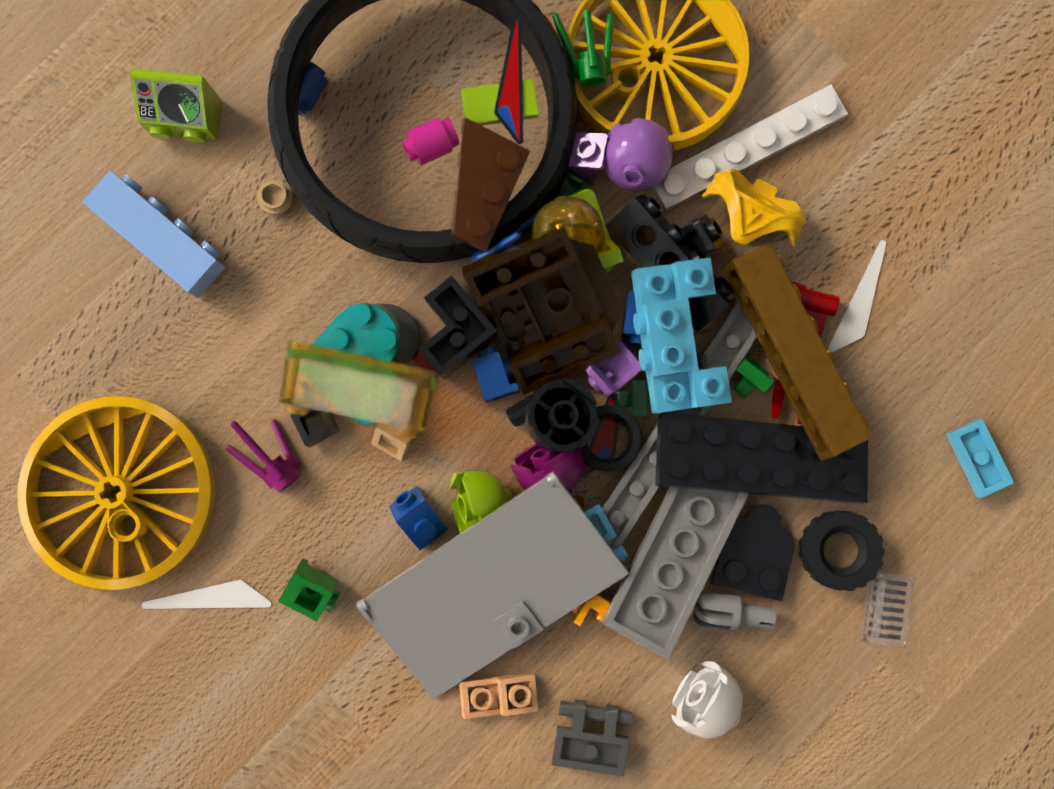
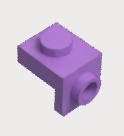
M576 132L569 167L582 180L595 181L597 170L604 169L606 147L609 140L607 134Z
M624 340L618 343L621 353L590 365L585 370L590 376L588 378L590 385L601 395L603 393L607 397L614 395L642 371L639 357Z

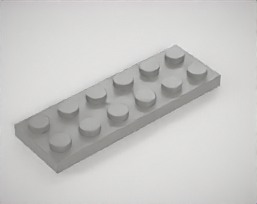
M669 487L628 569L629 574L623 578L601 624L657 655L669 659L749 494Z

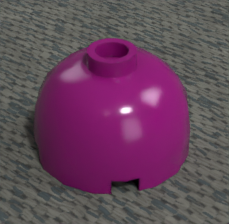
M534 444L514 458L516 465L511 464L516 480L524 490H527L555 471L572 494V489L577 486L584 474V458L581 448L571 452L555 453Z

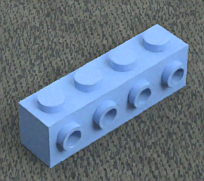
M110 170L85 197L82 203L183 289L199 298L226 268L217 260L221 254L205 240L200 245L193 240L191 236L194 234V231L179 218L174 223L167 218L165 214L168 209L153 196L148 200L141 196L139 192L142 187L127 174L120 178Z

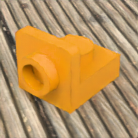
M598 593L571 611L575 613L572 618L573 623L580 626L590 608L595 610L592 616L602 622L612 601Z

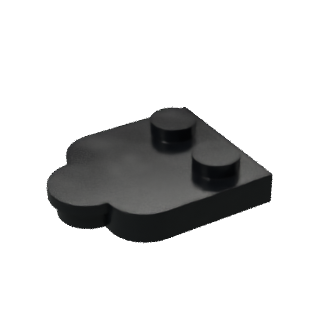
M758 505L750 509L745 518L736 519L714 565L711 579L712 584L783 601L795 542L791 533L781 527L780 515L774 508L767 505Z

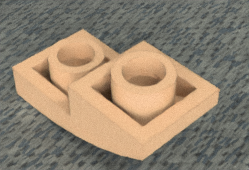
M535 674L484 677L463 680L459 683L462 717L464 719L497 714L510 716L538 711Z

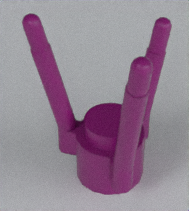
M271 420V426L287 458L285 460L281 455L271 460L236 421L231 422V427L266 466L264 470L231 445L226 447L227 452L259 476L270 489L275 487L280 493L301 476L296 469L301 463L294 456L277 420Z

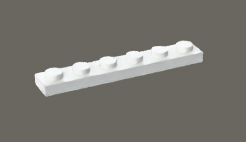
M829 85L670 168L667 176L657 186L653 187L652 190L664 212H667L705 192L707 185L714 180V174L727 169H737L743 172L844 119L848 113L832 85Z

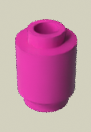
M448 117L443 120L435 118L407 130V139L402 141L411 162L417 160L420 166L452 153L453 148L460 145L456 130Z

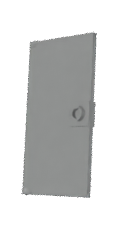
M553 471L358 601L356 605L367 621H370L429 695L435 699L627 576L629 571L566 488L559 475Z

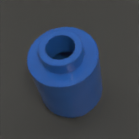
M312 62L309 63L300 91L298 114L301 116H305L308 110L312 111L328 84V81L324 78L325 71Z

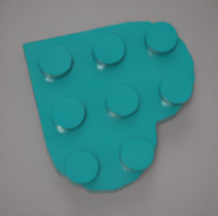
M365 302L349 306L331 322L295 363L345 415L362 425H369L379 422L382 417H389L396 412L403 400V397H401L402 384L400 381L402 374L394 364L401 351V347H399L401 340L399 329L401 327L393 313L382 305Z

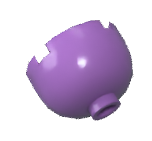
M641 118L632 119L631 123L620 126L621 122L614 125L607 134L609 140L606 147L604 169L609 178L620 188L633 192L646 191L657 186L667 176L673 159L674 147L668 139V132L654 121Z

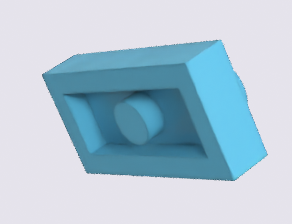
M982 418L946 433V437L976 498L986 497L1014 483Z

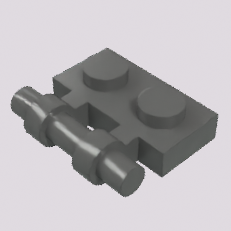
M575 699L574 703L560 701L559 715L572 717L571 727L557 725L552 765L624 776L629 738L628 736L615 733L617 724L631 725L632 712L618 710V706L607 704L606 708L586 705V701ZM584 719L604 722L603 732L583 729Z

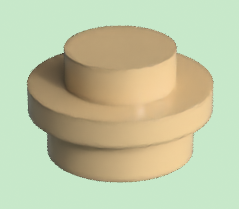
M280 180L267 181L258 190V204L268 214H282L292 204V192Z

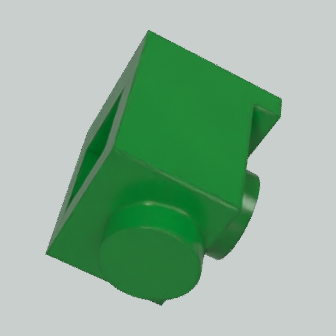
M302 558L278 602L317 622L323 610L330 612L340 595L339 592L335 591L338 580L308 565V560Z

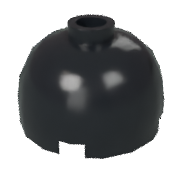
M563 379L562 381L555 380L545 383L531 395L525 409V426L530 438L539 447L555 453L571 452L585 446L594 437L599 425V416L597 417L595 407L597 404L596 400L584 385L573 380Z

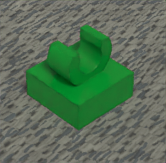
M746 354L737 367V371L743 376L734 385V390L744 398L755 386L765 393L773 384L774 375Z

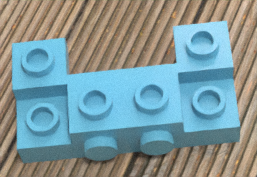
M711 258L681 261L669 265L638 268L631 271L637 310L633 317L636 334L641 337L642 349L639 350V364L642 371H646L651 412L662 413L731 403L727 366L703 370L698 368L688 300L689 298L716 294Z

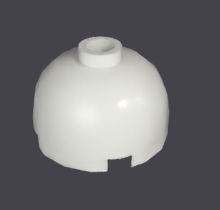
M706 661L701 664L705 667L698 673L691 670L679 685L672 702V706L677 708V717L672 715V720L677 726L691 735L699 738L714 739L724 735L739 723L743 706V694L738 681L728 671L715 662Z

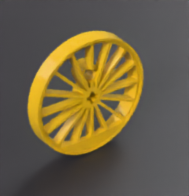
M583 0L572 18L567 33L574 52L582 53L587 51V43L576 41L585 23L584 10L589 9L592 14L605 1L635 38L633 39L613 27L612 39L630 49L612 46L611 57L629 60L611 64L613 73L611 86L590 101L587 100L578 83L580 82L579 78L574 79L577 93V112L594 131L608 134L614 125L620 123L648 80L650 84L645 119L650 120L655 81H658L673 135L668 136V139L673 144L674 151L687 148L704 140L728 119L741 97L749 67L747 33L737 9L730 0H687L663 40L661 38L667 0H661L656 39L654 38L644 0L636 1L646 37L617 0ZM694 1L706 17L669 43ZM591 15L593 28L605 34L606 23ZM710 23L714 25L722 36L678 47ZM595 44V50H600L601 55H603L604 45ZM728 45L735 56L736 64L685 57V55ZM651 57L654 62L650 63L649 58ZM660 59V60H661V64H659V63H658L657 61H655V60ZM683 67L735 74L731 93L723 91ZM630 75L636 80L637 84L629 88L624 87L618 79L621 76ZM677 76L724 102V105L716 114L709 118ZM666 79L701 122V125L689 131L680 132ZM614 94L615 97L626 102L612 123L601 116L594 108Z
M125 396L92 399L80 403L57 416L42 430L29 449L21 469L18 484V509L21 523L31 546L39 557L64 578L82 586L103 590H120L140 586L159 578L177 567L193 552L204 536L211 520L215 502V478L212 464L203 443L196 433L183 420L170 411L149 401ZM146 413L124 466V420ZM157 417L171 427L173 431L134 470L153 421ZM113 424L114 466L99 430ZM90 435L105 472L74 442ZM178 437L182 439L191 457L137 480ZM67 447L100 480L98 481L49 462L46 458ZM194 463L198 478V487L138 489V487ZM42 467H46L95 486L94 490L39 492L38 483ZM116 486H119L121 492L116 494V498H113L111 493L116 490ZM198 493L194 518L139 497L138 494ZM39 497H95L92 501L44 522L41 521L38 508ZM138 504L190 523L191 526L180 545ZM100 505L58 549L54 546L46 533V528ZM104 514L83 568H80L65 557V553ZM129 515L136 522V528L131 535L124 532V518ZM148 527L173 551L170 556L157 566L154 565L143 539ZM108 532L114 539L113 577L102 576L92 572ZM134 541L145 567V572L131 577L124 576V542Z

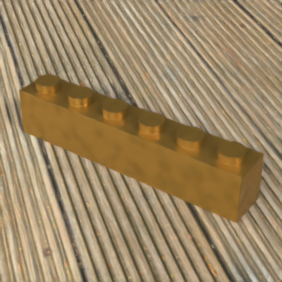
M771 243L734 259L723 269V272L732 286L820 460L835 457L872 438L868 431L869 425L865 416L857 410L851 399L852 393L849 385L839 376L834 366L833 354L827 347H824L818 335V327L815 320L807 314L803 307L799 289L790 282L784 270L785 264L781 255L774 251Z

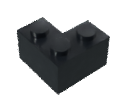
M450 276L424 297L428 306L445 327L418 348L443 380L448 378L474 357L477 352L484 349L498 337L495 327L453 276Z

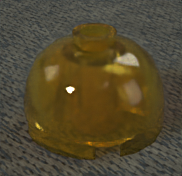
M567 196L558 197L544 205L537 212L533 222L532 240L565 226L570 239L594 245L597 253L603 248L606 241L599 212L583 199Z

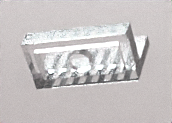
M878 571L876 578L870 580L868 584L861 641L872 646L887 648V645L906 648L915 577Z

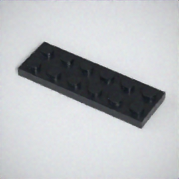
M662 412L658 415L655 486L864 504L868 503V440L835 457L820 460L803 426Z

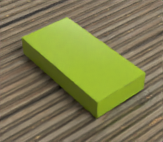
M533 79L522 80L523 120L538 118L539 112ZM500 83L461 88L464 117L482 126L501 123L494 114Z

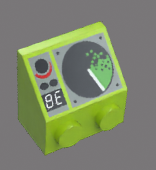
M131 68L130 78L137 121L149 132L150 136L162 140H170L171 136H179L193 143H205V139L217 140L222 100L203 76Z

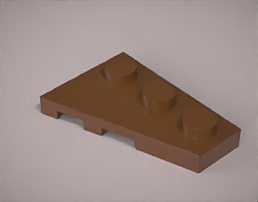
M464 117L461 126L462 138L457 167L459 169L457 189L454 197L451 236L484 252L487 251L530 154V150Z

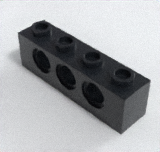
M645 194L634 197L605 225L608 231L641 268L668 265V252L675 253L679 257L680 262L706 258L701 251L697 249L694 251L685 241L687 236L677 224H670L662 215L664 212L662 206L653 197L649 196L647 198ZM646 225L652 226L656 231L657 236L654 243L649 242L644 236ZM714 273L716 294L688 299L692 327L696 332H699L736 300L732 295L734 292L732 286L723 277L719 276L717 278Z

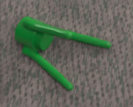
M589 9L584 10L587 51L580 54V60L578 61L559 14L553 13L552 18L572 66L574 79L579 78L580 84L583 86L605 83L608 80V74L612 73L610 59L614 15L612 13L607 15L603 56H601V51L595 50L591 11Z

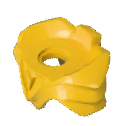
M727 169L714 174V180L707 185L706 191L702 194L703 198L719 195L726 202L730 216V234L733 240L740 244L750 243L768 233L783 231L788 234L790 244L795 247L796 240L801 237L802 227L807 225L805 213L798 202L776 197L777 187L760 178H757L754 184H752L737 169Z

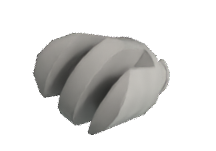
M702 591L695 605L692 623L698 627L734 632L738 628L740 629L742 625L773 630L776 623V608L744 604V600H741V597L738 595Z

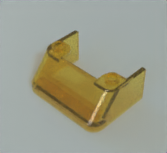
M288 341L279 403L286 406L285 412L307 416L308 409L323 411L395 427L394 435L416 439L417 433H425L438 373L419 367L308 343Z

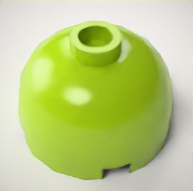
M477 469L456 472L452 475L450 490L457 488V499L451 500L460 534L512 500L509 488H504L501 481L490 472Z

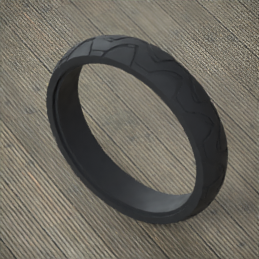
M308 0L293 18L281 39L280 48L275 54L270 73L267 99L271 142L279 166L294 194L309 213L335 235L357 248L377 256L414 263H440L472 256L479 249L452 237L451 229L441 231L403 230L381 224L359 214L327 189L312 169L301 143L298 118L300 91L309 63L325 38L342 21L365 6L380 0ZM462 0L489 13L503 23L510 31L514 13H521L522 44L533 59L541 76L548 105V133L542 160L527 184L507 203L490 244L498 243L509 237L520 227L522 222L525 223L550 201L569 165L577 131V93L568 55L552 24L532 0Z

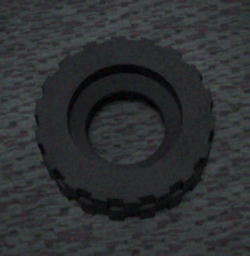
M849 511L825 512L821 514L822 516L813 518L809 526H805L802 531L804 534L802 539L800 538L799 558L803 561L802 566L804 570L810 573V577L814 581L831 589L853 591L857 587L863 588L868 585L867 583L870 580L876 578V573L883 565L882 558L885 556V549L882 546V536L878 534L874 524L869 523L866 517ZM835 533L849 534L858 545L857 559L846 568L832 566L824 555L825 542Z

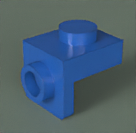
M418 486L410 491L402 492L396 497L394 503L389 506L396 523L419 550L448 530L445 522L425 499Z

